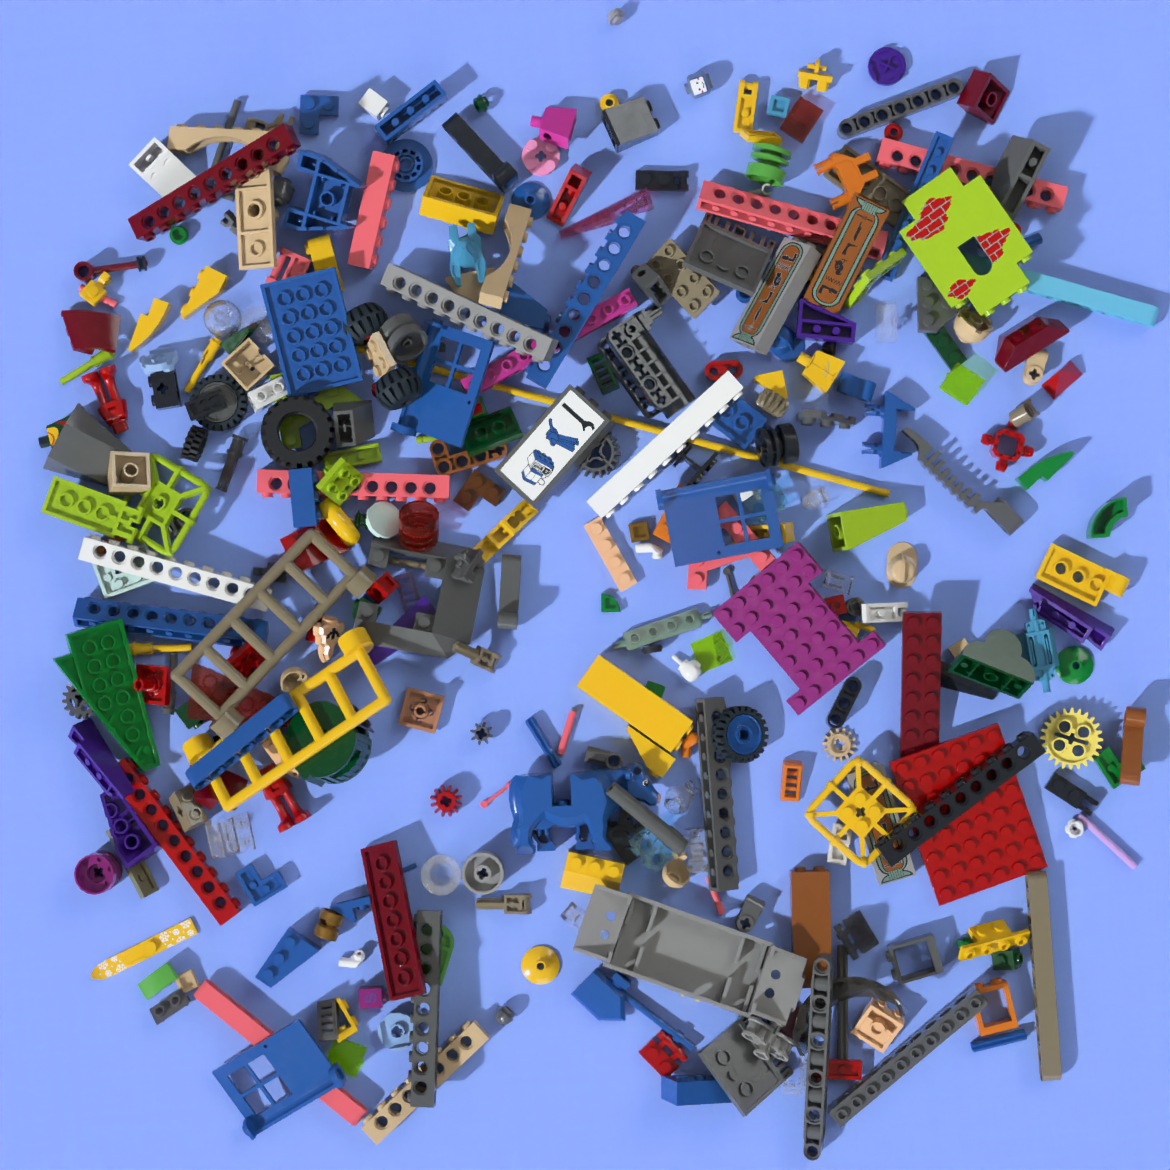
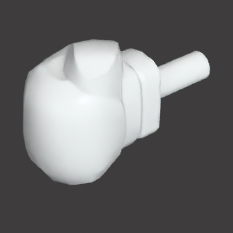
M675 654L671 657L680 665L678 670L687 681L693 682L699 678L702 672L700 669L701 664L697 660L688 661L686 659L682 661Z

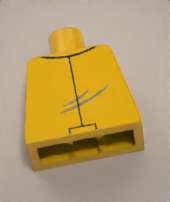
M816 350L812 357L802 351L796 360L805 366L801 375L824 395L845 364V361L819 350Z

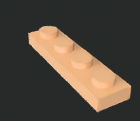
M599 516L583 525L620 592L635 585L637 581L601 517Z

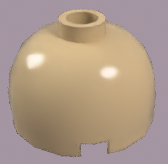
M962 307L954 319V331L959 340L963 343L971 344L984 341L993 330V327L990 326L992 324L991 320L985 315L981 317L977 310L973 312L969 310L970 307Z

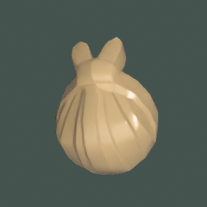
M295 666L287 668L280 677L283 693L290 692L308 680L307 672Z
M686 851L681 852L679 855L672 852L670 859L665 863L661 871L662 879L669 887L679 889L684 887L690 880L689 869L684 863V860L687 858Z

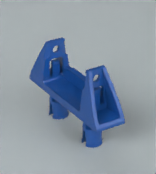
M889 391L884 392L882 405L865 403L864 408L872 409L873 411H865L864 416H881L882 418L881 441L879 443L862 442V446L871 449L861 450V454H877L879 456V469L911 456V452L894 451L897 422L896 411H915V408Z

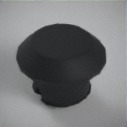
M824 342L822 347L826 349H822V352L834 356L836 343Z

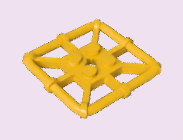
M855 756L854 759H851L840 770L831 782L828 781L826 783L827 786L809 805L804 814L808 822L830 841L829 844L831 846L837 847L853 863L861 866V868H866L880 855L875 848L866 857L865 836L874 827L882 835H888L893 830L888 833L877 824L886 813L907 812L897 823L903 824L908 820L910 814L917 811V807L914 806L911 799L891 783L892 780L889 777L886 778L867 760L860 758V756ZM861 766L881 783L872 795L862 788ZM855 767L856 788L847 797L837 788V785ZM887 788L906 807L885 808L876 798ZM832 791L844 800L836 810L815 811ZM857 807L860 808V809H861L862 807L865 808V810H864L865 815H864V816H861V815H860L859 817L856 816V814H857L856 808H857ZM837 816L845 825L834 835L815 817ZM849 828L859 836L860 857L840 841V838Z

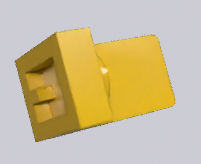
M336 997L334 999H336L338 1006L349 1023V1026L344 1024L339 1027V1039H336L339 1043L358 1031L356 1026L359 1023L354 1015L350 1016L347 1012L349 1006L345 999Z

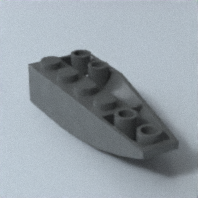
M1012 135L995 168L990 188L1012 222L1051 148L1035 140ZM978 243V244H977V247L980 248V249H982V247H981L980 244Z

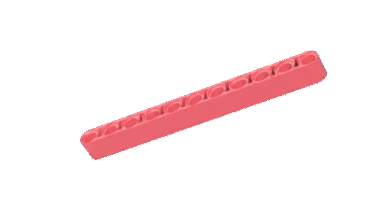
M205 979L193 995L199 1002L252 1045H256L274 1034L271 1029L210 980ZM342 1087L339 1089L334 1088L319 1097L321 1101L353 1126H357L368 1112V1109Z

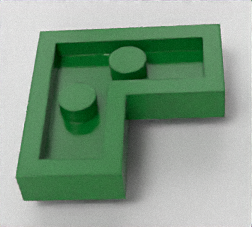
M1107 746L1098 752L1099 756L1093 755L1092 758L1111 788L1115 789L1121 785L1119 784L1121 761L1117 760L1110 747ZM1143 763L1141 764V771L1146 769Z

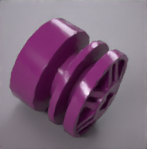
M98 851L79 860L75 867L74 878L80 890L87 894L97 895L112 889L119 883L122 878L123 868L116 855L109 851ZM100 868L103 869L102 875L99 874Z

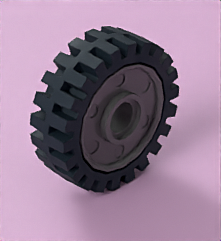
M208 375L206 378H202L199 383L197 382L195 388L191 391L192 394L189 401L221 389L228 408L196 420L200 425L212 431H226L240 424V421L244 419V415L247 412L248 401L243 387L235 379L227 375Z

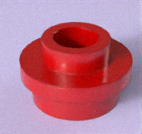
M891 123L884 129L885 138L899 141L903 136V129L899 124ZM892 129L896 130L897 135H891L890 131Z

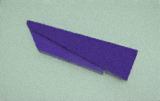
M88 718V720H83L73 725L68 735L69 739L76 745L73 754L104 792L112 797L119 795L122 799L133 794L135 789L93 720Z

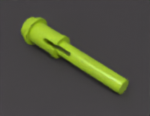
M100 351L91 356V360L59 378L60 383L65 385L94 366L99 367L106 361L113 360L116 353Z

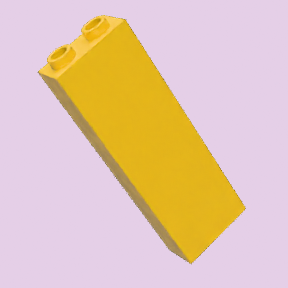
M600 654L577 684V687L670 753L673 749L678 750L683 743L680 739L684 734L688 735L694 727L692 725L693 719L663 698H660Z

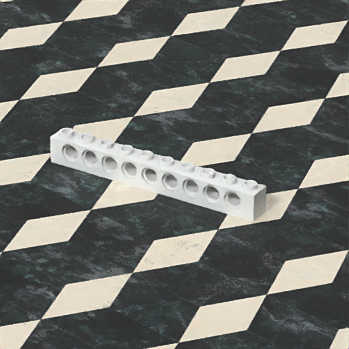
M96 534L84 537L78 557L82 561L236 604L245 596L247 589L252 588L256 584L251 582V578L240 576L239 579L232 577L233 573L227 571L218 573L214 572V568L209 566L197 567L192 561L184 560V563L176 561L177 558L174 556L161 557L157 555L158 552L147 549L146 552H143L135 545L128 544L126 547L120 545V541L101 540V536ZM98 546L106 548L105 556H100L97 553ZM117 551L124 552V561L116 559ZM135 557H142L144 565L137 566L134 562ZM154 562L162 563L163 570L161 572L154 570ZM173 567H179L182 570L180 577H175L172 574ZM191 573H199L201 580L193 582L191 580ZM210 578H217L220 582L219 586L212 587L209 584ZM228 584H237L238 591L235 593L230 592ZM269 586L266 590L272 595L273 588ZM259 599L250 606V608L264 612L268 609Z

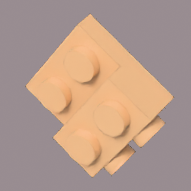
M872 998L862 1011V1015L854 1024L850 1033L884 1053L904 1026L905 1018L901 1011L888 1008L886 1002L882 999L875 1000Z

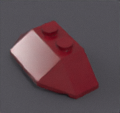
M1031 315L999 335L995 363L1006 373L1068 334L1070 330L1058 319Z

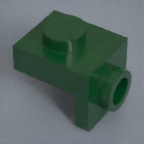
M1020 948L991 953L993 970H1016L1022 966L1023 955L1020 953Z

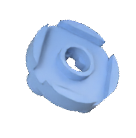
M171 348L154 349L149 351L150 355L145 357V354H143L139 358L141 369L144 370L146 375L162 370L164 372L173 371L175 369L174 365L179 361L177 351L171 352Z
M392 1012L381 1020L378 1027V1038L385 1047L392 1051H403L412 1044L409 1041L410 1031H413L410 1015L403 1012ZM395 1026L402 1029L403 1032L400 1033V1036H396L395 1033L392 1034Z

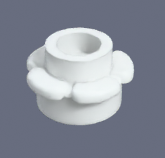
M1072 819L1067 822L1065 832L1069 834V837L1077 838L1083 834L1084 829L1081 821Z

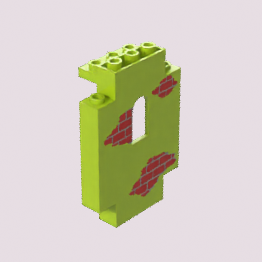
M950 167L902 201L915 221L900 230L899 233L952 309L954 307L956 309L961 308L967 303L965 300L969 298L980 316L985 315L988 317L996 311V306L999 304L1004 306L1012 301V295L1015 293L1020 295L1029 289L1027 285L1030 282L1018 266V263L1021 262L1023 265L1032 258L1031 254L1033 251L981 175L963 186ZM972 237L976 238L991 260L992 268L986 275L976 274L958 249L959 246Z

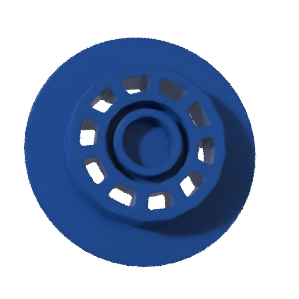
M401 139L391 143L384 150L383 153L395 156L400 153L397 156L400 161V169L394 178L396 180L395 190L412 192L420 189L428 182L433 170V161L428 149L423 144L412 139Z

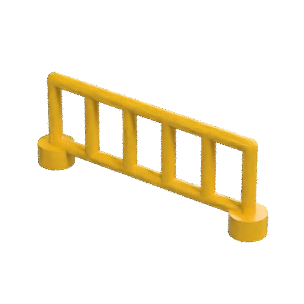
M356 627L345 632L338 639V645L344 655L288 692L298 706L315 741L293 755L280 729H276L270 734V737L283 761L282 763L261 776L250 752H248L240 760L252 782L251 784L230 797L220 776L210 783L224 811H232L391 703L392 698L368 655L373 649L374 644L364 627ZM356 660L359 661L378 697L357 712L353 708L336 675ZM326 681L346 720L324 734L305 695ZM202 733L187 740L183 744L182 749L190 765H193L223 740L219 739L214 743L210 734Z

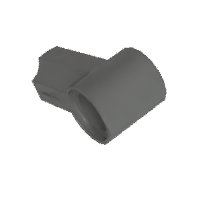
M588 746L584 762L610 769H619L623 764V759L616 752ZM613 755L619 758V764L615 767L609 764V758Z

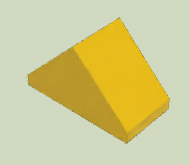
M783 370L756 375L752 380L761 387L773 390L787 399L788 394Z

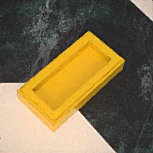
M743 128L740 130L739 136L746 142L781 145L782 138L775 132Z

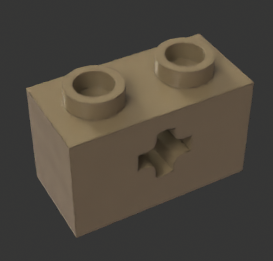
M192 785L175 791L168 798L184 833L201 826L208 819L201 804L194 801Z

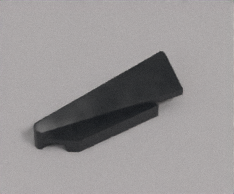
M941 660L940 687L990 700L995 698L997 690L949 672L950 664Z

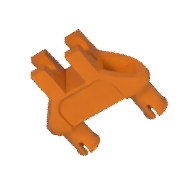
M868 152L856 158L839 153H831L828 159L813 164L818 176L831 169L836 170L845 190L844 193L829 199L830 205L833 204L832 209L834 211L847 205L854 191L861 193L865 184L878 179L879 175L876 169L862 175L858 168L870 162L871 157Z

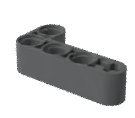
M502 554L497 629L517 630L522 555Z

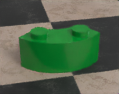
M1126 497L1108 501L1094 512L1087 526L1086 539L1110 537L1114 523L1120 518L1128 516Z

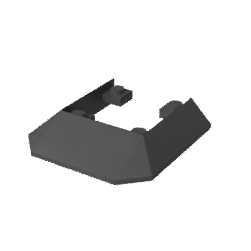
M399 534L390 539L373 536L368 566L387 569L390 553L427 559L424 576L442 580L436 614L416 612L413 629L377 623L376 618L379 605L360 601L354 628L364 627L374 646L449 659L456 654L452 650L453 643L459 641L470 645L485 569L483 566L480 569L474 568L473 573L476 575L474 582L465 583L462 580L454 579L451 575L458 562L454 558L455 554L463 553L467 547Z

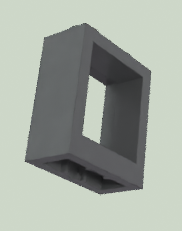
M931 932L887 945L888 950L885 951L887 961L892 962L893 969L890 970L893 980H897L899 985L944 972L934 935ZM925 941L933 967L901 976L894 950Z

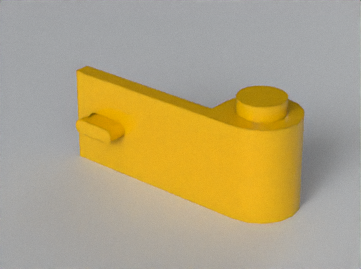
M330 234L307 239L304 247L306 254L311 255L314 270L319 271L336 267L341 291H344Z

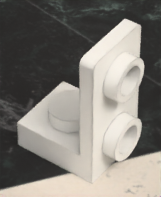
M280 376L248 392L247 400L255 414L261 412L264 406L288 395L283 377Z

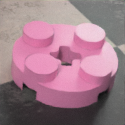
M537 137L529 140L523 148L522 162L532 175L547 176L558 167L560 152L556 145L542 141ZM539 152H543V155L547 156L542 162L535 158Z

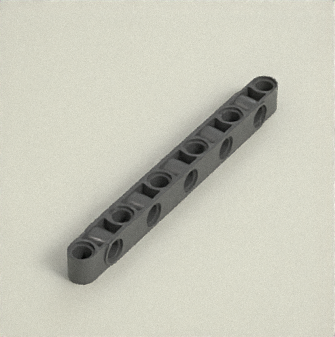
M826 952L820 953L813 963L803 1129V1153L811 1161L817 1160L821 1155L826 1128L833 997V958ZM821 960L825 961L828 966H827V967L821 966V965L819 964V961H821ZM817 998L824 999L826 1004H820ZM815 1036H821L824 1041H818ZM813 1073H819L822 1078H816ZM815 1109V1110H817L820 1114H819V1115H815V1114L812 1113L811 1110ZM813 1146L817 1148L818 1151H812L809 1147Z

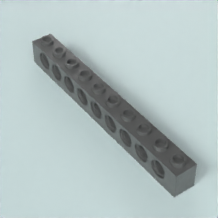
M724 697L695 699L709 891L739 889V875L737 871L738 857L736 855L737 840L734 832V801L731 792L732 780L730 778L731 762L719 756L721 753L716 752L717 746H713L712 743L715 739L711 738V734L715 733V731H712V726H716L713 722L719 718L717 715L726 709Z
M417 910V914H414V925L417 926L415 934L421 964H428L431 967V971L429 974L423 973L425 983L430 986V992L411 997L414 1011H411L410 1023H413V1031H410L409 1036L410 1043H413L412 1051H409V1062H412V1070L408 1072V1082H411V1090H408L407 1101L410 1102V1107L434 1108L436 1106L443 910ZM425 924L432 927L430 935H426L423 932ZM424 944L431 946V953L429 955L424 954L422 951ZM421 1003H427L429 1005L428 1013H423L421 1011ZM421 1022L428 1024V1032L424 1033L420 1030ZM420 1042H425L428 1045L427 1052L420 1051ZM425 1062L427 1064V1071H420L418 1063ZM422 1081L426 1084V1091L418 1089V1082Z
M975 984L868 1072L862 1080H859L828 1106V1114L840 1127L845 1125L989 1004L987 998Z

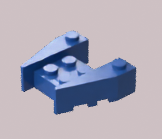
M300 150L296 169L313 174L306 208L287 207L282 226L298 231L355 228V224L345 222L353 188H367V185L326 155L310 150Z

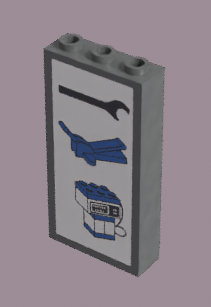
M571 384L567 386L494 470L525 501L538 511L541 510L615 426V423L611 421L613 417L606 410L601 412L597 408L599 404L592 398L588 400L584 396L586 392L578 385L576 387Z

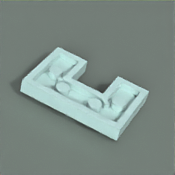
M145 544L138 546L140 551L146 552L147 549L149 550V547ZM140 556L135 557V564L143 566L144 559ZM92 563L105 599L155 582L154 580L125 572L117 574V571ZM153 564L154 570L157 571L155 564Z

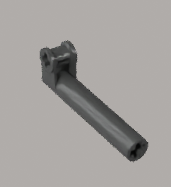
M613 782L608 787L605 793L671 851L680 854L686 848L688 841L672 825L669 826L617 782Z

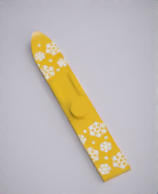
M189 918L104 960L93 969L90 976L96 980L111 977L198 934V931L192 919Z

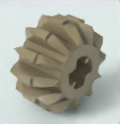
M765 388L759 394L756 404L761 409L776 418H781L790 405L785 398L768 388Z

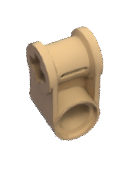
M1041 350L1025 360L1022 380L1026 385H1036L1042 379L1049 351ZM1031 372L1034 373L1035 379H1032V376L1029 375Z

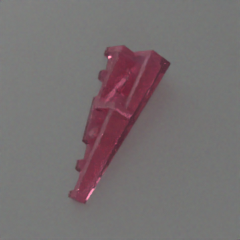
M645 188L560 230L561 239L616 224L615 220L619 213L624 214L626 210L635 215L653 210L654 206L648 189Z

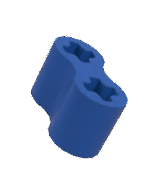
M843 372L836 391L865 402H871L877 384Z

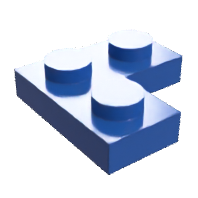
M300 95L299 134L319 135L320 116L339 117V96Z
M253 864L235 873L254 907L288 887L279 870L264 879H261Z

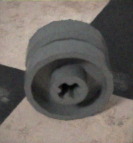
M399 313L385 321L379 330L392 357L398 363H407L414 360L424 351L428 343L426 332L418 325L412 315L407 313Z

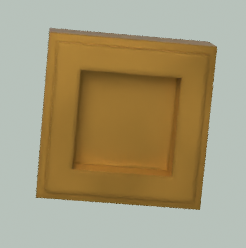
M647 521L628 524L631 543L650 540Z

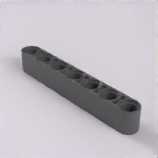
M952 78L846 118L840 122L837 128V135L839 138L847 140L951 101L960 95L963 90V83L957 78ZM949 85H955L958 88V92H951ZM931 92H938L940 99L932 98ZM913 99H920L922 106H916L913 103ZM895 106H903L904 112L898 113L895 110ZM884 112L887 118L881 120L878 118L877 113ZM866 119L869 125L864 127L860 124L859 120ZM847 125L850 127L851 132L844 133L841 127Z

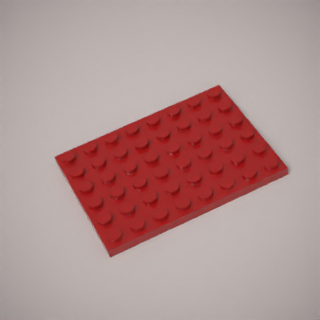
M994 723L889 761V765L897 788L911 799L914 806L917 807V812L924 808L925 803L937 799L941 791L947 788L950 789L955 785L954 782L968 776L972 768L984 764L988 756L996 755L1000 752L1001 747L1005 745V741L999 724ZM1008 758L1003 759V767H1006L1008 765ZM992 769L988 770L986 774L988 779L993 776ZM1016 775L918 847L939 906L1027 875L1026 872L1038 871L1048 867ZM974 781L971 784L972 790H975L977 788V781ZM961 792L956 795V802L962 799ZM943 804L940 807L941 813H944L947 810L946 804ZM931 815L925 818V825L931 822ZM912 827L913 834L916 833L915 827Z

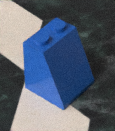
M513 282L512 288L508 287L507 291H510L507 303L503 302L499 313L544 333L545 329L549 330L551 316H549L548 310Z

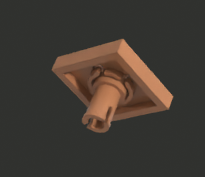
M407 687L398 724L435 734L445 696Z

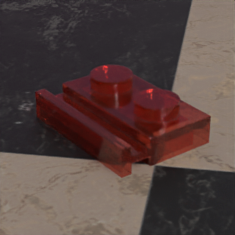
M800 96L779 129L803 144L824 110Z

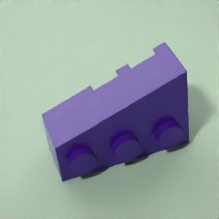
M802 298L799 300L795 339L835 342L852 345L855 342V322L831 313L820 306L811 304Z

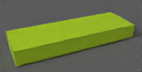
M379 442L331 451L323 459L325 466H333L340 457L353 467L383 462Z

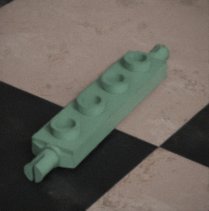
M694 608L623 632V640L612 644L614 650L626 647L630 652L701 628L702 621L713 616L711 610L699 614L697 609Z

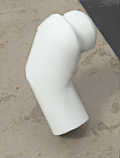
M358 949L350 958L339 957L338 966L358 967L365 959L364 951Z

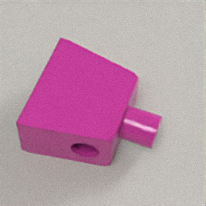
M546 107L543 117L532 115L530 126L540 128V140L568 150L576 124L577 109Z

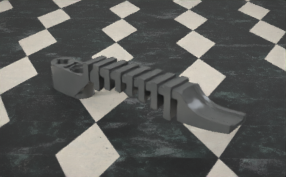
M906 427L901 431L915 444L918 452L917 460L922 464L921 467L923 469L927 468L929 470L928 473L931 476L934 475L936 477L935 480L941 482L944 489L948 488L950 490L949 493L955 495L958 502L962 501L965 508L974 507L971 510L973 515L983 509L1009 536L1024 524L1022 518L1001 497H998L994 502H982L979 499L981 497L979 492L975 493L971 498L968 496L972 492L970 488H966L961 492L960 489L964 486L962 482L954 485L953 482L957 479L955 476H951L949 479L946 478L951 472L949 468L942 472L939 471L946 463L944 460L939 461L935 466L931 464L942 453L938 450L926 459L925 456L933 447L910 428Z

